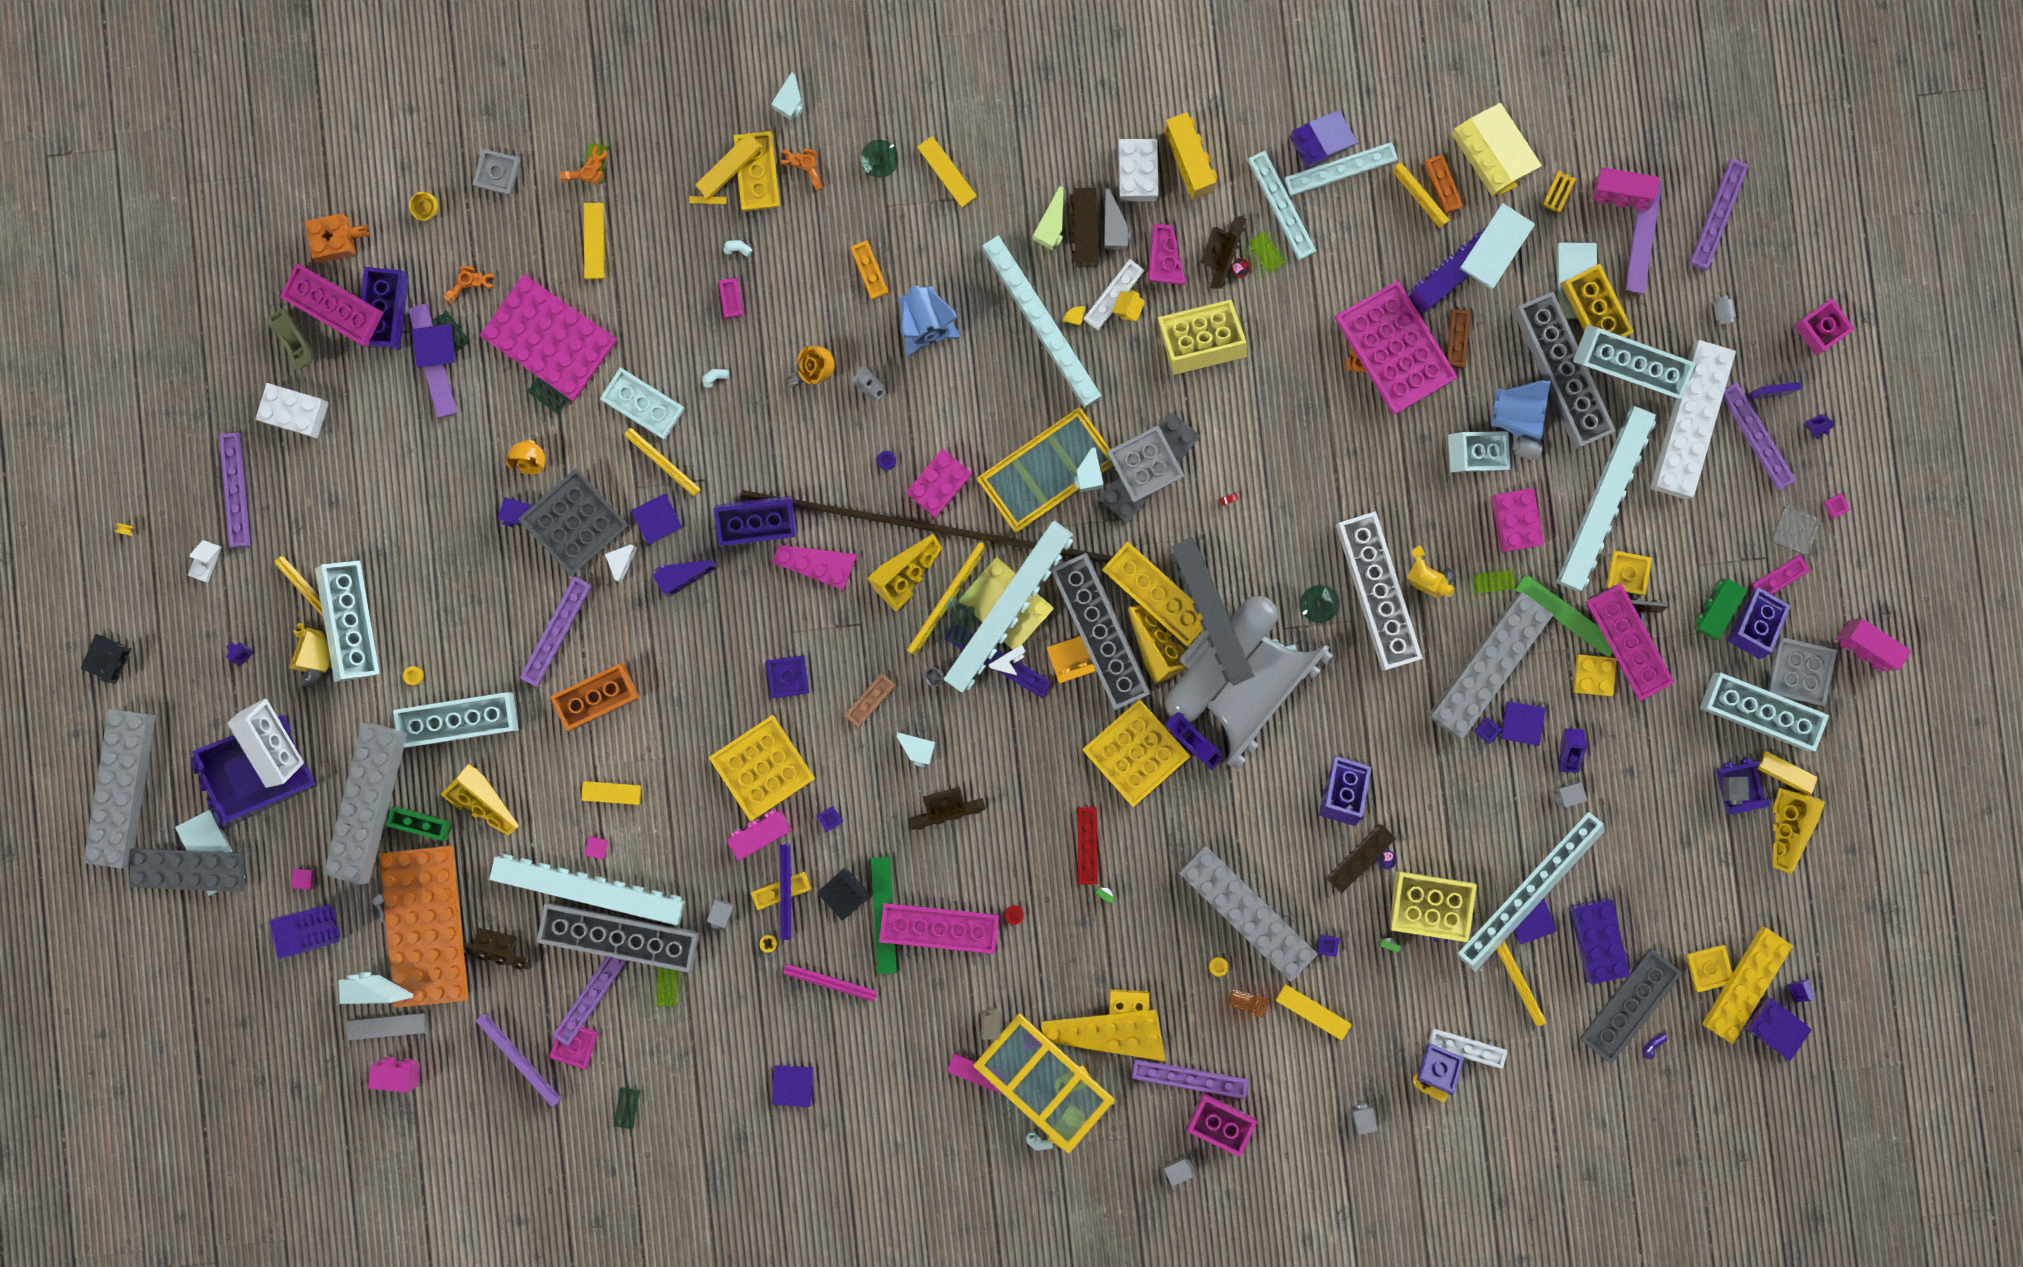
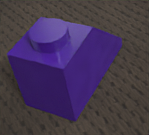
M504 497L497 519L502 520V525L513 528L514 524L521 526L523 524L518 518L533 505Z
M1564 728L1560 742V772L1579 773L1587 749L1584 729Z

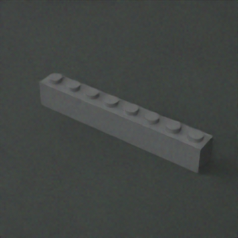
M1191 537L1171 546L1174 552L1171 554L1172 559L1181 568L1178 570L1182 581L1186 580L1188 584L1185 589L1189 597L1193 596L1195 600L1193 607L1196 613H1200L1202 616L1200 623L1204 631L1208 630L1209 632L1208 642L1217 651L1214 655L1218 664H1222L1225 669L1222 671L1226 682L1230 681L1235 686L1255 677L1196 542Z

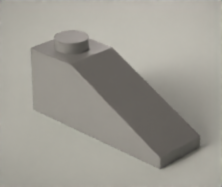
M1106 189L1104 250H1127L1128 244H1131V233H1128V226L1110 189Z

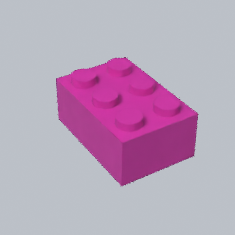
M1601 167L1596 177L1592 200H1596V203L1599 204L1613 203L1620 208L1630 206L1638 211L1649 210L1656 199L1660 177Z
M942 449L910 486L906 494L936 519L973 475L972 472Z
M1534 488L1496 494L1491 497L1501 553L1544 545Z
M1864 619L1847 621L1835 639L1841 643L1840 646L1848 651L1852 650L1856 653L1857 658L1865 662L1869 661L1873 664L1872 667L1880 672L1900 670L1912 650Z
M776 809L763 815L764 820H754L746 825L748 829L743 831L741 828L730 834L731 838L727 840V843L738 861L793 831L782 810L778 812Z
M1202 1092L1186 1125V1130L1241 1157L1257 1121L1254 1117Z

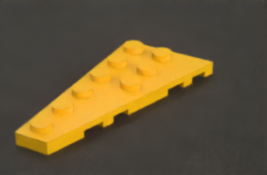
M1157 1010L1044 1021L1041 1024L1043 1035L1054 1044L1165 1061V1051Z

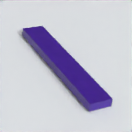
M954 623L945 640L964 650L974 634ZM995 648L997 652L991 660L987 658L985 664L989 666V664L1006 654ZM1013 660L1010 661L1017 675L998 671L1042 699L1052 684L1050 680L1018 661L1016 663Z

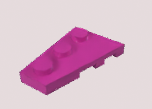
M1157 223L1152 225L1148 281L1185 286L1186 280L1183 276L1182 263L1177 251L1178 246L1173 225Z

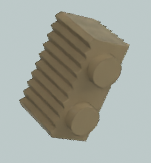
M986 1008V1011H982L981 1039L999 1040L1001 1038V1012L997 1011V1008Z

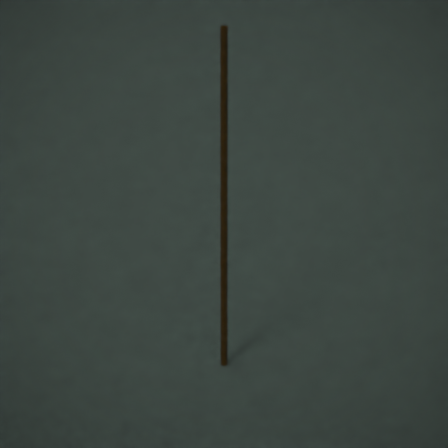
M746 490L741 491L742 498L753 500L779 497ZM793 499V506L803 509L1034 549L1037 545V542ZM1071 548L1063 549L1060 553L1061 555L1078 557L1087 553L1090 560L1106 563L1113 558L1110 555Z

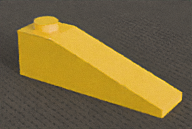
M931 534L882 564L867 579L874 590L893 610L897 611L913 595L911 591L917 582L920 583L922 581V574L926 568L931 567L942 546L936 536Z
M1141 605L1130 607L1128 613L1143 661L1155 684L1169 680L1186 670L1187 667L1180 662V657L1185 652L1184 648L1180 644L1176 645L1169 638L1171 634L1168 631L1164 632L1158 626L1156 618Z
M470 764L440 794L458 809L462 810V808L471 811V816L475 818L482 817L487 820L488 825L508 836L519 826L485 777Z
M1779 788L1773 806V813H1775V824H1773V831H1775V843H1773L1774 868L1788 874L1793 873L1820 819L1825 801L1803 793Z

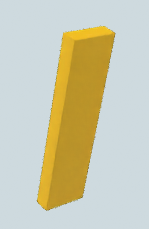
M748 132L695 184L696 187L709 200L763 147Z
M933 136L917 146L919 152L961 208H964L977 198V195Z
M1401 162L1398 163L1392 170L1394 175L1439 228L1445 226L1449 221L1448 217Z
M584 203V278L586 280L605 279L603 203Z
M1287 984L1283 985L1275 1001L1341 1041L1352 1025Z

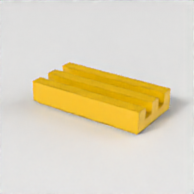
M1558 171L1542 206L1559 214L1576 178H1571L1568 174ZM1559 178H1561L1563 180L1558 188V191L1551 205H1549L1548 202L1551 198V195L1559 181ZM1566 181H1568L1569 184L1563 194V197L1558 207L1556 208L1555 205L1558 201V198L1566 184Z

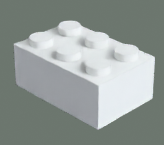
M1119 139V202L1157 201V139Z
M266 383L255 420L318 439L329 402Z

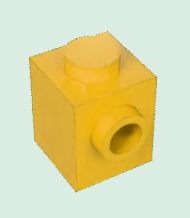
M1129 290V292L1120 291L1112 312L1124 320L1137 322L1145 300L1140 298V294L1133 290Z

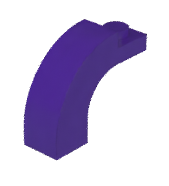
M1176 712L1165 723L1168 730L1211 771L1225 758L1180 712Z

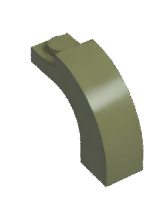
M282 308L267 318L268 324L285 346L293 368L295 370L304 368L315 358L314 353L297 324L287 311Z

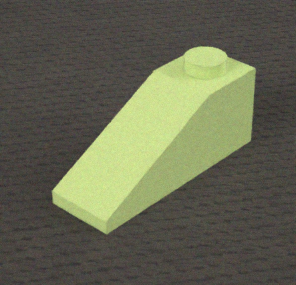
M1062 186L1058 188L1033 234L1034 241L1052 251L1055 246L1059 247L1063 236H1061L1063 216Z

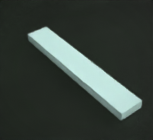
M1390 142L1285 177L1284 182L1289 197L1397 162L1398 158L1393 143Z
M1266 151L1249 158L1247 161L1298 261L1316 253V249Z

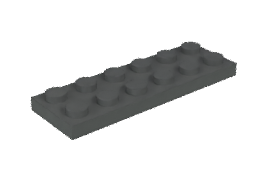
M1173 412L1159 426L1178 463L1200 438L1197 432ZM1118 475L1098 500L1128 524L1152 494L1133 503Z
M130 849L129 887L242 892L244 891L245 852Z
M1649 948L1630 972V976L1623 981L1579 1039L1608 1063L1612 1064L1682 972L1652 948Z

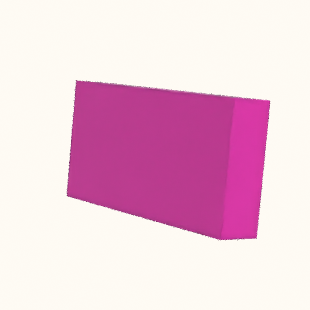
M738 278L719 280L724 318L744 316Z

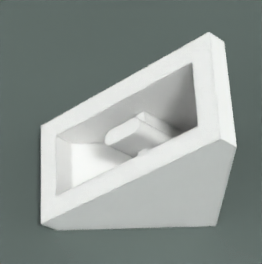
M630 544L605 554L615 580L623 581L637 547Z

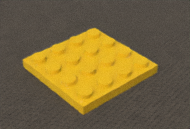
M1140 699L1082 749L1132 807L1137 805L1191 757Z
M771 715L708 757L750 821H753L816 779L774 715Z

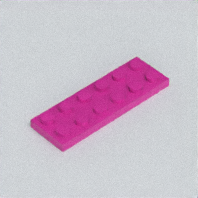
M297 263L280 295V298L367 347L384 313Z
M1621 583L1585 601L1639 701L1675 683Z
M883 903L879 942L995 954L999 915Z

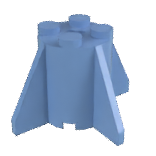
M918 285L913 286L907 294L898 298L897 301L901 308L900 331L902 336L905 337L907 356H912L921 347L931 345L930 342L936 340V343L943 339H959L961 337L959 331L952 323L957 318L955 311L935 293L933 286L920 288Z
M1542 380L1508 390L1497 388L1491 426L1504 428L1518 437L1522 436L1538 442L1540 445L1550 381Z

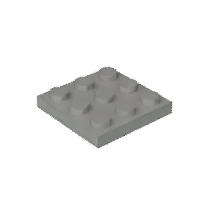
M1158 425L1107 451L1133 503L1185 476Z
M1778 637L1767 691L1784 698L1826 706L1837 650Z

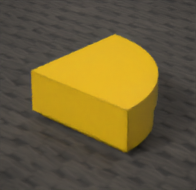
M1078 306L1070 309L1065 314L1062 322L1081 326L1085 307Z

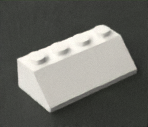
M263 699L242 710L227 723L266 788L284 784L303 765L302 758L267 699Z

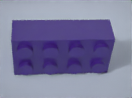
M364 267L361 300L384 312L367 347L392 350L401 349L409 275L403 270Z
M792 495L716 504L713 508L719 546L791 538L797 535Z
M1604 898L1569 906L1586 982L1593 985L1629 977V968L1613 900Z

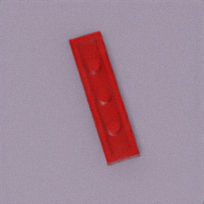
M1077 807L1078 885L1098 884L1097 807Z

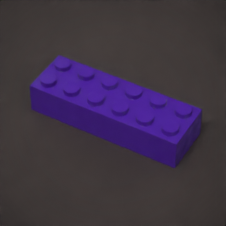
M1481 230L1468 242L1469 245L1466 242L1454 253V256L1450 255L1439 266L1441 269L1436 267L1424 278L1426 281L1420 280L1410 290L1412 294L1409 298L1422 315L1470 276L1461 270L1460 267L1483 232Z
M331 904L269 919L278 959L340 942V930L336 927L335 923L336 912Z

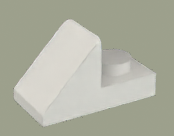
M202 540L189 556L194 558L188 576L209 582L222 547Z
M1021 645L989 664V667L997 671L1017 675L1010 661L1013 660L1016 663L1024 658L1023 654L1026 651Z

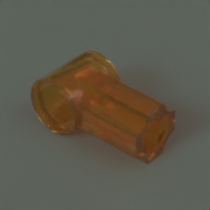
M1233 989L1228 1005L1245 1010L1254 1016L1264 1018L1270 999Z

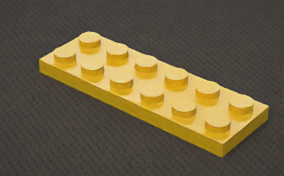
M1128 541L1103 567L1102 570L1187 647L1203 630L1200 623L1202 616L1200 613L1197 614L1193 607L1195 602Z
M1761 926L1702 1025L1727 1042L1734 1044L1793 945L1768 928Z

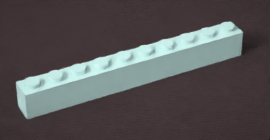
M999 235L982 245L983 252L1083 408L1086 409L1101 399L1100 392Z
M1637 406L1629 409L1556 583L1576 592L1582 591V589L1587 587L1589 583V578L1587 577L1590 571L1594 570L1597 563L1595 558L1604 547L1603 539L1610 533L1612 528L1610 523L1619 512L1617 506L1626 495L1625 487L1633 479V468L1639 464L1641 460L1639 454L1646 447L1649 440L1647 435L1656 424V421H1654L1655 414Z
M1056 521L1051 523L945 676L944 680L960 692L971 689L976 682L973 678L976 674L980 675L986 667L984 663L987 658L991 660L997 652L995 647L998 642L1000 644L1004 642L1008 636L1005 632L1009 627L1013 628L1019 620L1016 618L1019 612L1024 613L1029 606L1028 599L1031 596H1036L1040 590V587H1038L1042 580L1045 582L1050 576L1051 572L1049 569L1053 564L1056 566L1061 560L1062 556L1060 553L1063 549L1067 550L1073 543L1071 539L1074 535Z
M1588 812L1458 953L1460 959L1476 972L1605 832L1604 824Z
M501 854V856L494 858L489 880L673 925H679L681 922L685 901L681 900L680 896L670 895V897L662 896L663 892L651 890L650 893L643 891V887L634 885L632 888L625 887L623 882L614 881L609 883L606 882V878L598 876L592 879L588 878L586 873H569V869L558 867L555 870L551 869L549 864H531L532 861L529 859L520 858V861L508 854Z

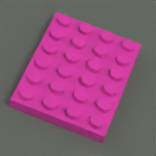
M524 274L479 335L573 402L617 342V339Z
M1399 280L1334 317L1393 415L1458 378Z

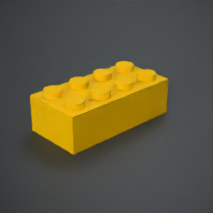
M1188 112L1167 119L1163 131L1191 200L1213 192L1218 178L1215 170L1210 168V158L1207 151H1203L1201 146L1203 145L1200 134H1196L1194 129L1196 127L1195 121L1192 116L1189 117Z
M1601 264L1594 265L1560 283L1583 332H1585L1586 326L1589 325L1622 337L1634 333Z

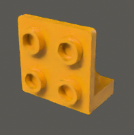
M1081 636L1047 647L1059 684L1096 671Z

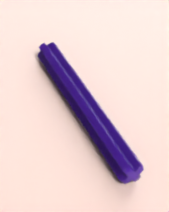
M780 844L781 940L791 939L790 844Z

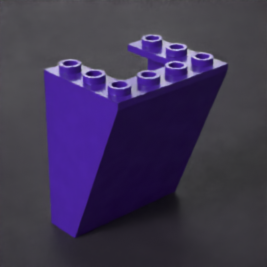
M284 714L278 716L279 721L298 751ZM235 735L192 751V757L190 758V765L194 774L198 773L201 778L198 781L203 792L207 791L209 798H206L210 809H215L214 818L218 826H223L224 830L315 787L313 777L308 767H305L303 763L284 784L266 788Z

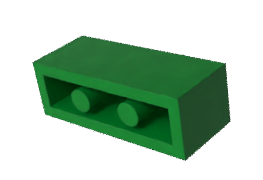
M1729 578L1721 579V581L1719 580L1715 584L1712 597L1707 598L1704 603L1705 609L1702 614H1698L1694 621L1695 626L1693 629L1712 640L1720 639L1747 592L1746 588Z
M395 806L390 809L386 826L443 841L448 840L453 821Z

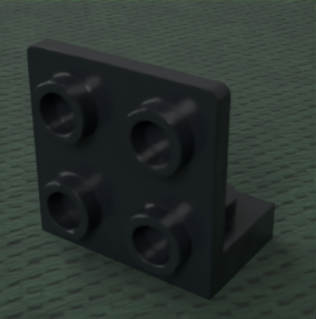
M95 634L81 669L101 677L100 680L105 683L117 684L132 648L100 634Z
M846 866L817 892L842 921L871 896Z

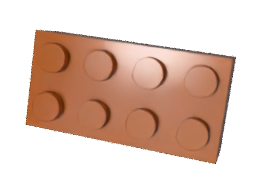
M619 663L550 696L565 730L573 731L640 699V696L625 664Z

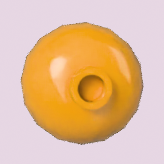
M814 345L804 347L798 355L797 364L800 367L798 374L806 383L819 384L827 381L832 376L835 362L832 354L826 348Z
M524 440L515 443L509 449L505 463L512 470L516 467L520 469V473L534 475L540 474L541 470L542 472L544 471L546 458L544 451L534 441Z

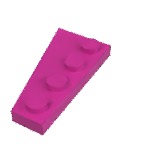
M779 545L772 563L844 590L857 554Z

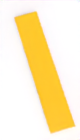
M689 196V203L727 204V197H711L708 200L705 196Z

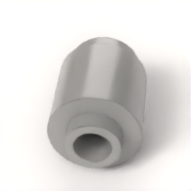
M1728 296L1716 298L1717 302H1714L1713 306L1716 321L1719 322V325L1735 322L1734 317H1736L1733 299H1728Z
M1521 436L1519 439H1515L1512 450H1514L1515 455L1532 461L1533 459L1538 460L1542 452V446L1538 442Z

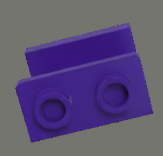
M1752 758L1740 760V764L1734 765L1733 762L1721 764L1722 768L1716 769L1722 799V777H1748L1749 800H1743V804L1734 805L1730 804V801L1723 800L1726 814L1733 815L1770 806L1769 800L1764 799L1757 770V765H1760L1759 761H1752Z

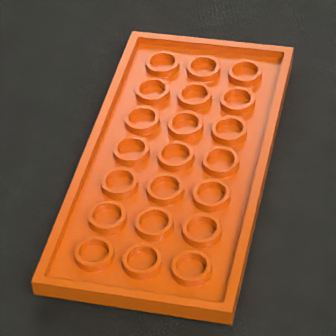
M453 845L380 853L379 862L383 899L385 900L384 912L391 980L394 984L413 994V998L394 1002V1008L469 1000Z

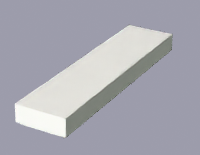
M1129 259L1083 320L1099 331L1113 313L1112 310L1120 291L1129 292L1145 270Z
M1434 1028L1431 1030L1428 1043L1463 1058L1503 1069L1508 1050Z

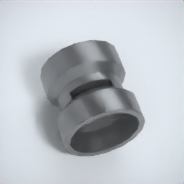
M930 668L925 672L924 680L929 686L938 687L942 684L944 675L938 668Z

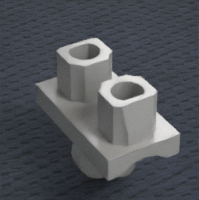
M864 366L851 379L872 401L875 398L879 400L885 394L883 389L885 386Z

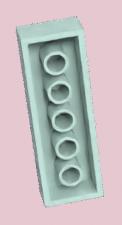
M1589 325L1586 326L1573 360L1575 363L1678 399H1682L1696 364Z
M360 561L318 566L315 568L334 682L378 675L379 668Z
M1723 673L1712 674L1699 708L1805 751H1816L1829 717L1827 714Z
M512 692L393 710L396 730L407 732L404 748L519 731L514 694Z

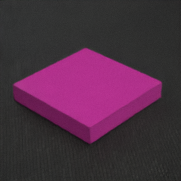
M562 1027V1029L560 1030V1032L558 1033V1036H561L563 1027ZM581 1027L568 1047L555 1038L549 1058L586 1070L599 1032Z

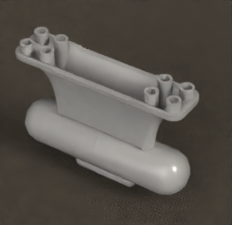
M1255 595L1249 597L1230 618L1255 677L1235 686L1230 681L1226 682L1222 671L1225 669L1222 664H1218L1214 655L1217 651L1208 642L1209 632L1208 630H1203L1180 657V662L1188 670L1165 698L1167 713L1173 716L1176 712H1180L1189 722L1196 720L1206 707L1209 708L1220 720L1229 737L1230 752L1225 763L1228 766L1233 764L1237 768H1240L1246 761L1241 755L1243 751L1246 750L1252 753L1259 744L1253 739L1258 735V731L1298 683L1306 676L1314 679L1320 672V669L1315 666L1318 661L1326 664L1333 656L1328 651L1329 646L1326 644L1314 651L1299 652L1287 649L1268 638L1266 635L1278 620V610L1276 605L1265 596Z

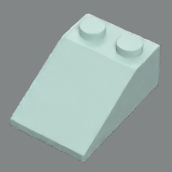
M1461 432L1448 434L1450 473L1510 470L1508 432Z
M371 972L347 975V979L339 980L340 1004L391 1003L413 998V994L380 975H371Z

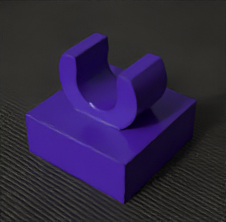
M1823 414L1805 421L1806 428L1812 432L1813 437L1816 439H1820L1819 434L1822 432L1825 435H1829V429L1834 427L1833 421Z
M231 641L226 647L230 651L226 658L239 666H242L254 653L250 647L239 642L235 645Z
M1810 980L1794 981L1788 984L1795 1003L1811 1001L1815 998L1813 994L1815 991L1809 985Z

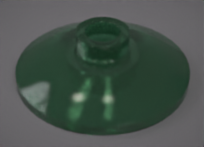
M874 140L868 143L862 150L861 164L865 172L870 176L876 178L887 177L897 168L899 161L898 152L888 141ZM878 158H882L884 160L881 164L877 163L876 161Z
M1315 585L1303 593L1300 607L1303 615L1308 620L1314 623H1324L1336 615L1339 601L1331 588L1324 585ZM1318 600L1324 602L1323 607L1317 605Z

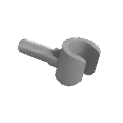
M791 373L785 379L793 380L788 385L789 388H793L799 381H802L801 377L795 373Z
M383 893L373 898V904L377 907L381 922L385 921L382 904L385 903Z

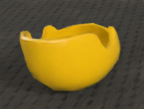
M417 192L409 203L411 214L421 221L431 220L437 215L439 209L438 201L428 192Z

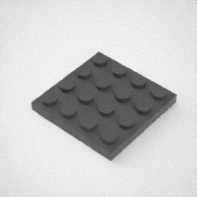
M577 468L518 518L570 576L629 526Z

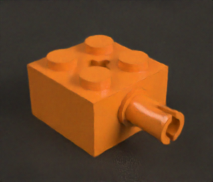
M343 213L305 221L311 256L318 263L357 256L353 239L370 236V233L367 232L369 231L367 224L351 228L350 219Z

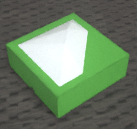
M1098 886L1095 890L1097 896L1112 904L1115 897L1110 889Z
M1379 938L1378 946L1396 953L1400 951L1401 946L1393 938Z

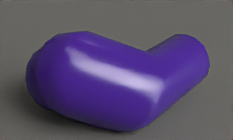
M1658 1034L1642 1048V1054L1645 1055L1646 1059L1655 1057L1653 1050L1667 1041L1665 1034Z

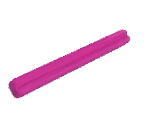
M786 964L784 967V975L870 1001L875 1000L877 993L875 990Z

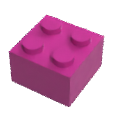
M1833 298L1824 302L1793 324L1815 355L1824 352L1855 330Z
M384 1057L371 1065L368 1089L407 1093L418 1087L421 1063H414V1059L396 1061L395 1057Z

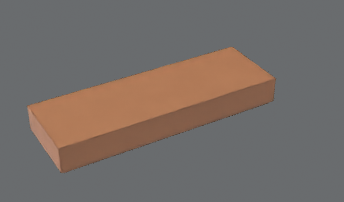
M881 673L844 716L859 728L894 689L896 684Z

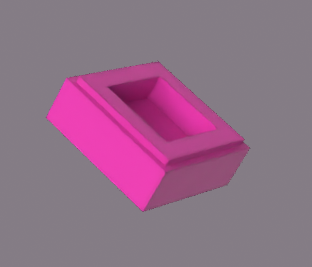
M1842 493L1823 502L1831 519L1851 510Z
M588 836L585 856L605 859L608 840Z
M293 869L291 888L312 890L314 870Z

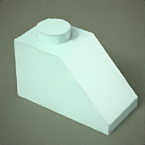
M792 72L771 104L773 110L791 121L795 117L798 118L803 110L797 79Z
M1095 447L1091 448L1077 469V476L1074 477L1075 486L1080 488L1081 493L1103 488V480Z
M897 733L898 740L910 760L914 761V765L925 767V764L930 765L935 742Z

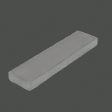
M426 1013L348 1020V1041L426 1033Z

